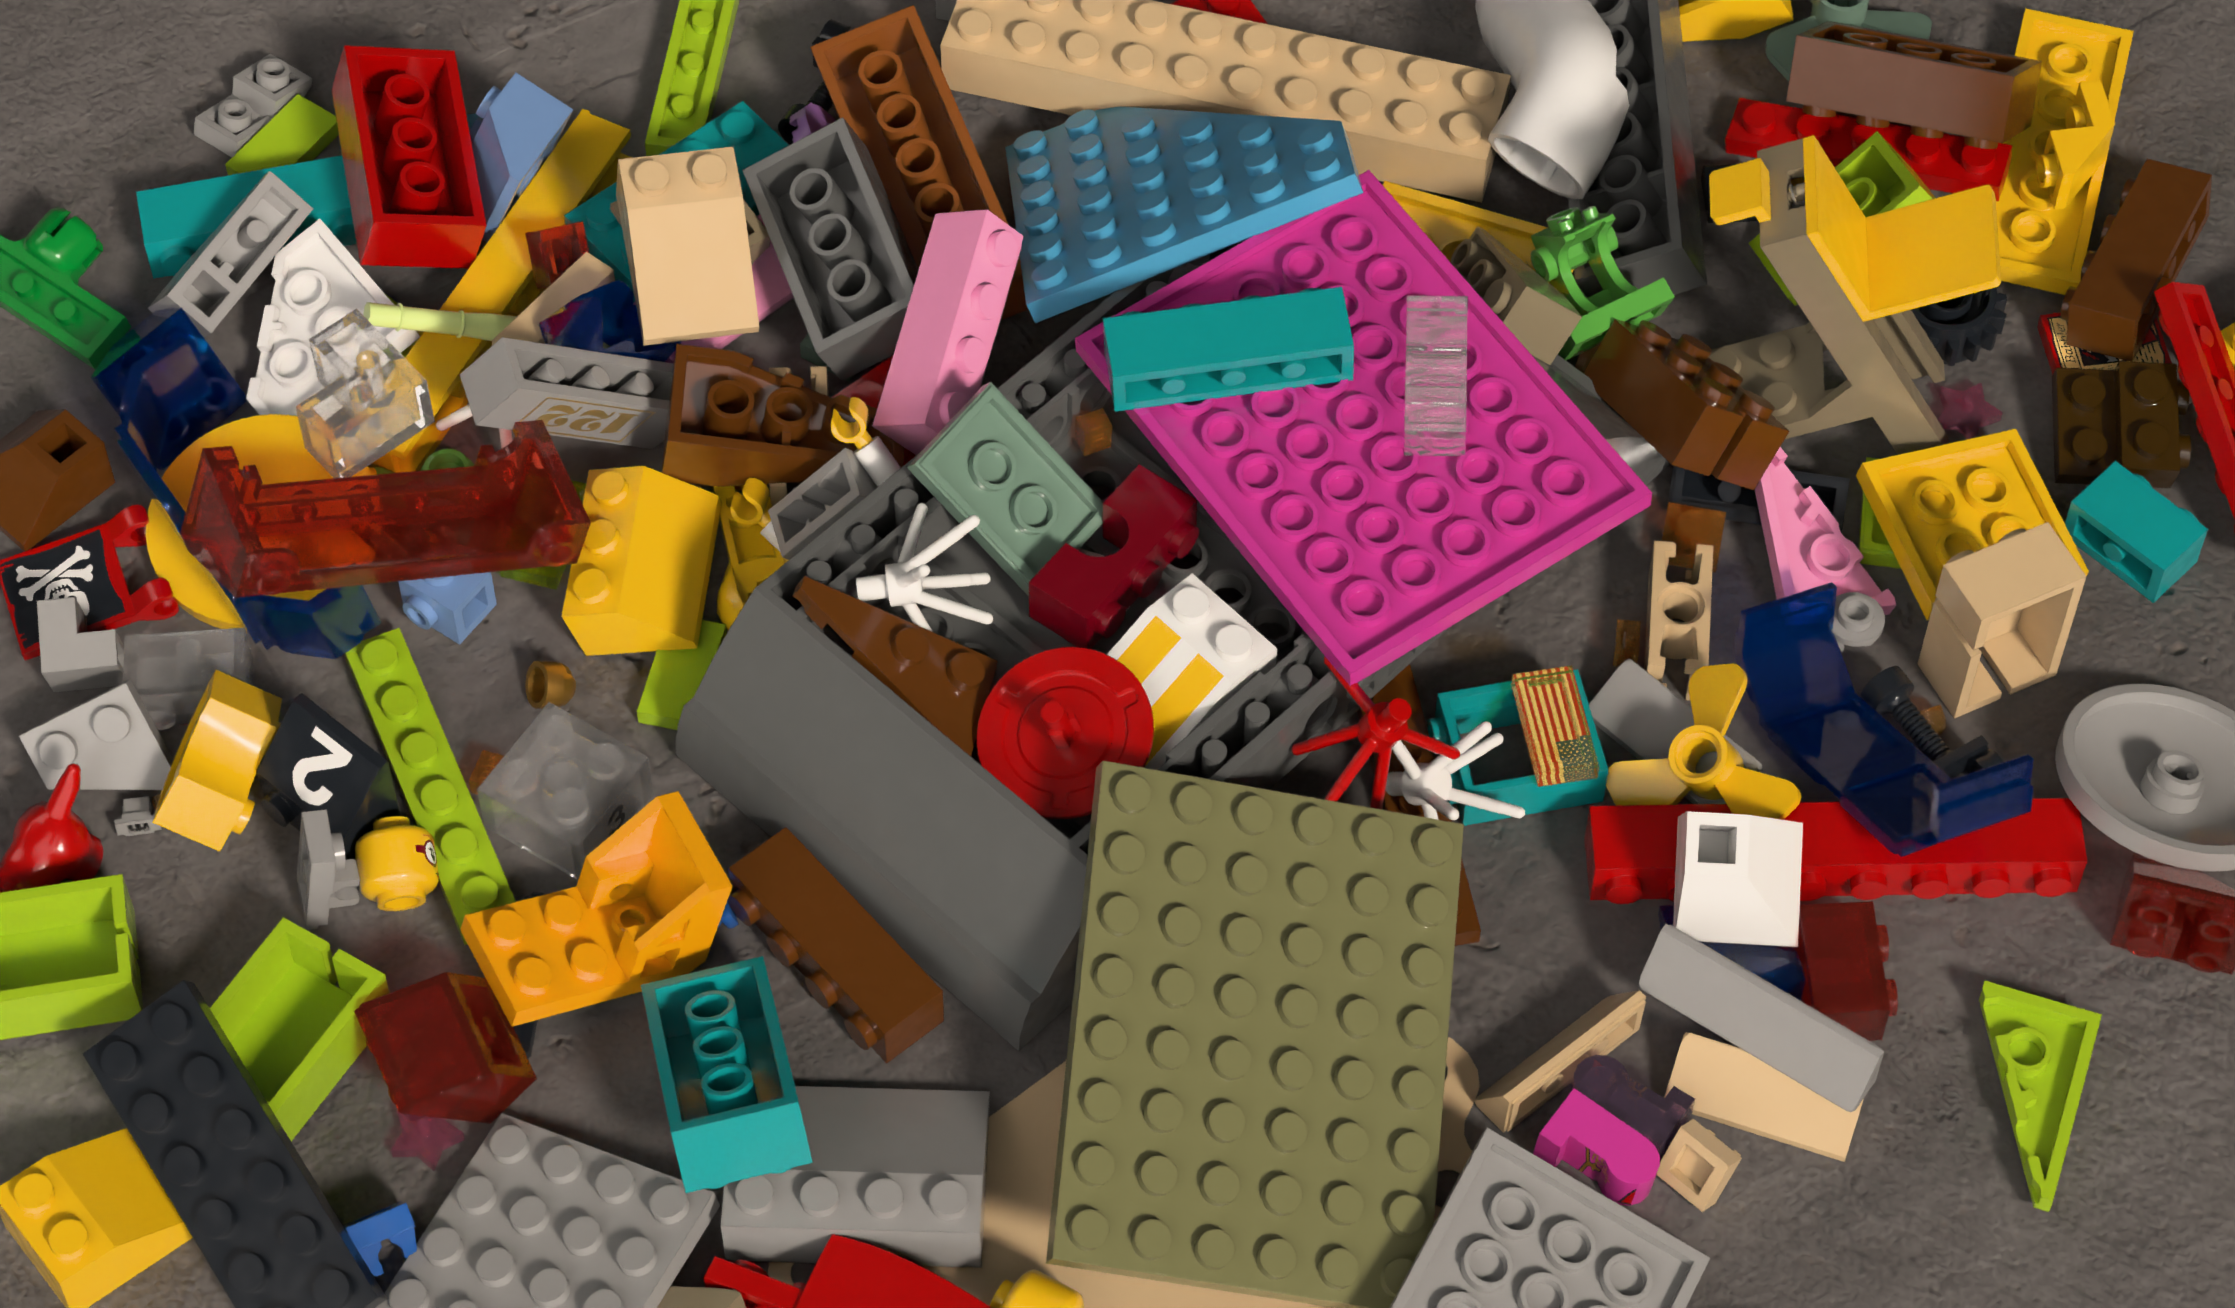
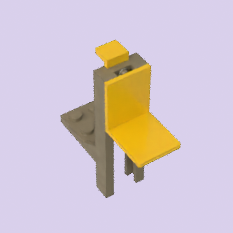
M1814 135L1757 151V159L1712 171L1709 175L1711 218L1716 225H1723L1753 216L1757 218L1760 223L1761 249L1810 322L1803 326L1711 349L1712 353L1709 358L1737 372L1743 378L1740 386L1744 390L1763 397L1775 407L1771 415L1789 430L1785 439L1873 417L1898 455L1949 444L1948 435L1912 381V379L1928 375L1934 383L1945 381L1944 361L1911 309L1992 289L2001 284L1996 197L1991 186L1983 185L1865 217ZM1829 350L1847 377V380L1837 388L1825 390L1823 351Z

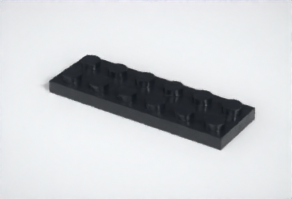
M181 981L83 1053V1056L235 1308H375L387 1300L381 1287L193 982Z

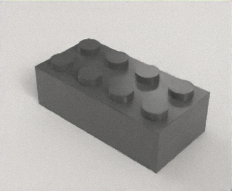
M842 117L742 170L815 351L841 381L894 354L919 270L867 146Z

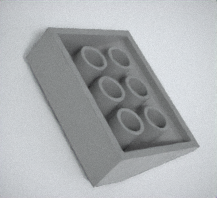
M795 1086L813 1163L793 1167L783 1173H768L731 1182L724 1186L721 1232L725 1259L727 1261L817 1263L831 1235L835 1234L876 1246L919 1266L982 1268L990 1091Z

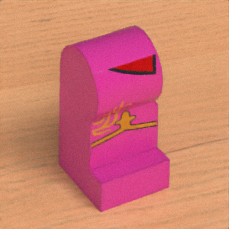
M1573 1088L1541 1130L1533 1151L1535 1156L1554 1167H1557L1561 1160L1565 1161L1593 1181H1597L1605 1197L1619 1205L1626 1206L1641 1203L1648 1197L1660 1167V1155L1656 1146L1648 1138L1575 1088Z

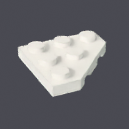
M318 219L275 255L271 273L275 279L271 304L265 305L257 342V348L261 351L256 378H250L246 399L259 415H292L317 421L420 338L419 334L414 330L401 329L397 332L395 328L367 326L364 324L363 312L367 302L394 304L321 219Z

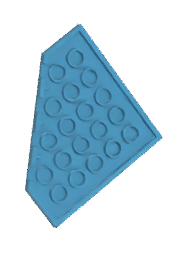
M1120 106L1096 111L1091 109L1079 111L1070 116L1064 124L1044 132L1040 130L1027 132L1017 138L1012 145L1005 147L1016 231L1024 236L1020 251V261L1026 305L1035 323L1363 193L1350 140L1342 121Z

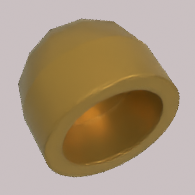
M534 661L526 675L525 688L527 699L535 709H554L565 706L573 698L576 691V681L570 669L565 664L555 661Z

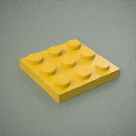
M2017 429L1864 462L1856 474V478L1927 621L1930 618L1933 603L1937 598L1935 595L1943 565L1960 552L1966 550L1976 552L1996 544L2002 537L2016 529L2022 528L2027 531L2049 522L2087 576L2089 573Z

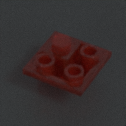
M2133 853L2122 883L2110 945L2127 949L2132 954L2140 957H2161L2189 964L2192 968L2201 972L2214 973L2219 971L2232 975L2235 969V889L2202 871L2174 867Z

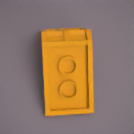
M676 791L655 797L590 852L585 858L577 886L467 914L464 916L460 931L511 1027L638 993L642 991V984L689 974L706 961L733 886L680 792Z

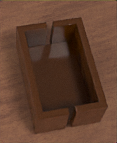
M1614 319L1583 373L1592 380L1596 393L1671 465L1706 476L1712 474L1719 480L1754 490L1789 433V430L1771 415L1775 407L1763 397L1744 390L1740 386L1743 378L1731 368L1712 361L1709 358L1712 353L1711 348L1695 337L1682 334L1678 340L1672 338L1669 333L1659 326L1642 320L1636 326Z

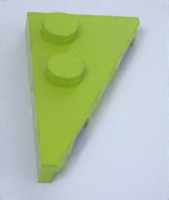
M1984 981L1979 1003L2033 1208L2049 1212L2057 1189L2102 1014Z

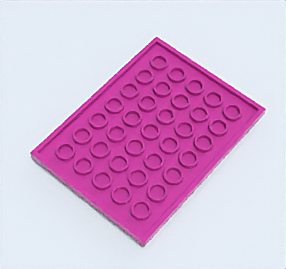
M1370 170L1359 175L1363 189L1362 194L1259 235H1254L1112 316L1116 317L1132 311L1146 313L1177 309L1193 303L1207 305L1237 301L1247 296L1268 297L1298 293L1307 288H1343L1354 343L1353 380L1348 381V379L1340 382L1321 385L1309 384L1305 387L1283 388V390L1260 391L1253 394L1125 410V412L1350 686L1360 682L1651 506L1652 499L1651 490ZM1102 322L1075 338L1076 352L1111 394Z

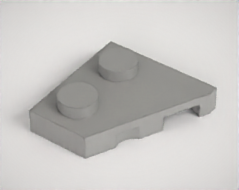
M131 679L19 735L46 788L54 790L66 767L71 763L78 764L81 768V786L79 790H162L174 760Z

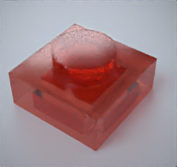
M583 221L525 233L537 289L548 288L586 251L590 253Z

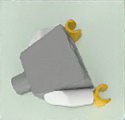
M852 397L849 403L850 413L857 421L847 422L843 420L836 409H833L831 419L833 436L841 442L854 443L857 450L853 452L844 448L770 509L766 508L770 491L761 480L748 478L742 490L743 495L739 492L734 493L730 509L735 521L745 525L758 523L763 528L760 534L778 549L785 559L790 560L900 469L899 464L879 436L872 438L867 432L868 408L859 398Z

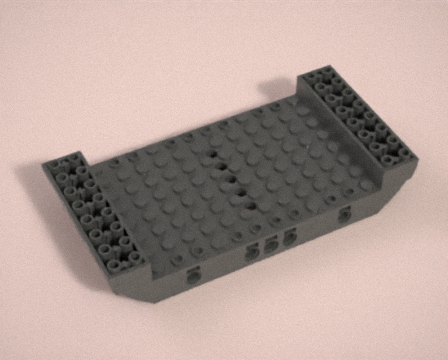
M1243 241L1115 291L997 388L1088 486L1105 485L1114 492L1140 464L1195 498L1125 411H1114L1112 395L1076 352L1075 338L1102 323L1103 318L1118 314ZM1558 354L1551 365L1534 357L1645 485H1648L1669 466V462L1596 393L1593 382L1589 377ZM1103 426V429L1089 433V431ZM1103 431V433L1089 437L1091 434ZM1103 435V437L1089 441V439ZM917 454L753 590L712 659L694 697L683 707L676 734V755L770 837L787 827L920 967L1016 1050L1020 1051L1073 1002L1092 814L1072 819L1043 818L981 766L977 749V736L970 757L851 656L855 651L829 624L821 629L805 613L800 601L793 597L796 585L806 576L858 599L856 578L886 574L885 564L898 563L916 506L920 503L927 505L928 512L914 556L960 524L907 468L919 455ZM1197 500L1196 527L1199 528V535L1189 554L1197 557L1200 562L1189 569H1180L1169 564L1163 570L1162 577L1154 591L1146 598L1139 596L1126 611L1125 618L1118 630L1109 638L1102 636L1091 649L1108 654L1150 605L1192 573L1213 592L1220 588H1234L1240 591L1243 598L1236 603L1228 605L1256 629L1263 623H1278L1288 631L1278 639H1267L1277 648L1276 666L1265 675L1259 672L1169 751L1166 754V763L1158 770L1269 790L1311 753L1294 755L1291 751L1294 744L1335 731L1361 707L1325 665L1324 654ZM1103 523L1080 548L1104 556L1114 554L1120 550V548L1103 538ZM969 533L925 564L930 568L928 576L988 573L991 577L990 582L985 585L923 590L926 593L989 612L993 616L991 624H983L916 603L934 633L998 661L989 694L996 683L1011 668L1026 658L1050 649L1076 647L1029 617V596ZM889 598L863 601L912 623L902 605L891 607ZM1449 628L1358 682L1359 686L1371 699Z

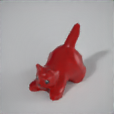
M71 763L66 767L48 802L41 801L30 806L18 819L13 832L12 844L0 862V893L60 884L64 879L71 881L92 879L99 871L104 853L101 839L90 834L83 820L71 810L81 786V768L78 764Z

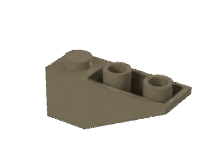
M1477 226L1471 237L1462 241L1455 249L1450 263L1479 296L1483 298L1486 304L1529 353L1551 365L1582 316L1561 292L1487 231Z

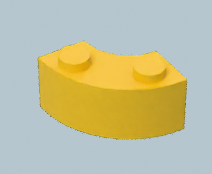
M215 669L171 764L152 823L219 852L231 831L240 835L246 827L255 805V801L248 799L255 774L263 755H266L281 725L278 720L282 698Z

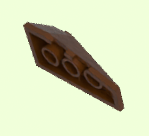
M677 344L661 473L686 483L717 487L745 485L748 478H756L765 484L803 482L844 448L853 452L857 450L854 443H844L837 440L831 431L833 409L839 412L843 420L847 422L857 421L849 410L850 398L844 395L831 398L804 387V379L786 372L782 378L753 366V358L736 351ZM866 405L868 408L867 432L872 438L879 436L900 468L904 466L905 448L872 426L877 409Z

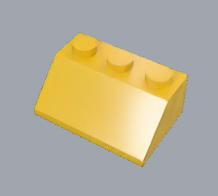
M646 466L589 470L561 616L586 656L698 648L722 506L719 495Z

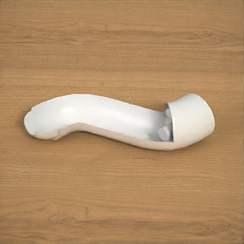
M1476 0L1475 8L1483 42L1503 72L1511 75L1510 82L1517 91L1489 134L1488 141L1505 162L1536 184L1560 196L1571 199H1583L1602 170L1617 140L1629 108L1627 90L1616 77L1617 49L1610 29L1588 0Z

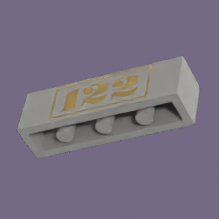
M502 337L460 374L475 425L648 449H654L665 440L674 363Z

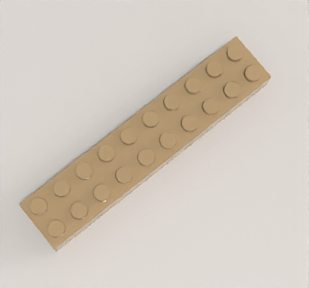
M957 0L940 45L941 69L950 90L1067 115H1073L1087 109L1096 111L1122 106L1342 121L1350 140L1359 175L1370 170L1378 181H1388L1406 187L1481 203L1496 156V151L1491 146L1488 138L1508 107L1511 75L1153 0Z

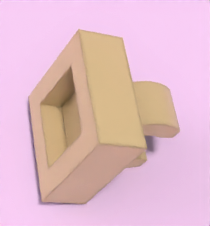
M1692 1119L1679 1128L1660 1161L1657 1176L1703 1212L1716 1203L1742 1158L1741 1154L1736 1150H1731L1715 1137V1133L1707 1130L1696 1120Z

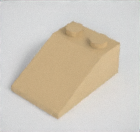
M724 147L618 159L616 197L643 346L759 332L744 201L734 148Z

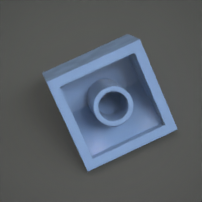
M516 72L503 90L496 86L489 90L476 111V115L479 117L469 129L487 225L482 238L485 242L489 241L551 154L573 111L572 108Z

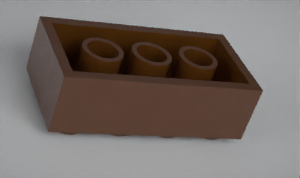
M1827 21L1796 35L1786 101L1803 104L1802 111L1813 116L1835 117L1836 111L1857 115L1856 122L1865 126L1885 128L1889 127L1891 121L1910 125L1909 132L1917 136L1942 138L1944 132L1965 136L1964 143L1966 145L1995 149L1998 147V142L2004 143L2007 140H2011L2012 137L2031 127L2042 61Z

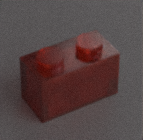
M1873 901L1800 905L1798 947L1793 948L1801 1001L1869 1041L1882 1040L1888 1017L1897 1015L1898 994L1895 980L1885 979L1883 962H1887L1889 957V937L1886 925H1877Z

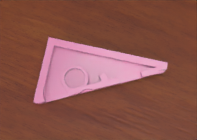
M1780 447L1757 484L1755 494L1781 622L1825 619L1828 604L1838 595L1849 592L1862 593L1872 597L1880 604L1884 614L1889 615L1896 606L1895 597L1889 589L1883 592L1879 589L1860 564L1864 557L1852 541L1842 535L1839 523L1812 487L1809 486L1804 489L1785 465L1784 462L1788 456Z

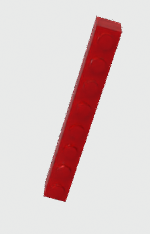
M2070 798L1800 802L1797 808L1784 819L1803 823L1800 901H1813L1823 896H1853L1860 900H1873L1884 895H1914L1921 899H1934L1945 894H1975L1982 898H1995L2006 893H2037L2043 897H2056L2067 892L2078 891L2087 864L2080 811ZM1727 804L1590 806L1584 837L1590 900H1608L1615 904H1630L1641 899H1669L1674 902L1678 816L1687 811L1733 813Z

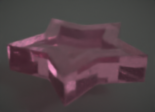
M1982 383L1965 391L1941 387L1939 396L1944 411L1937 420L1943 429L1958 430L1967 439L1977 437L1981 427L2001 421L2003 412L1985 401Z
M441 1099L422 1112L396 1110L402 1133L391 1149L392 1157H418L435 1171L442 1151L465 1140L462 1131L445 1121Z

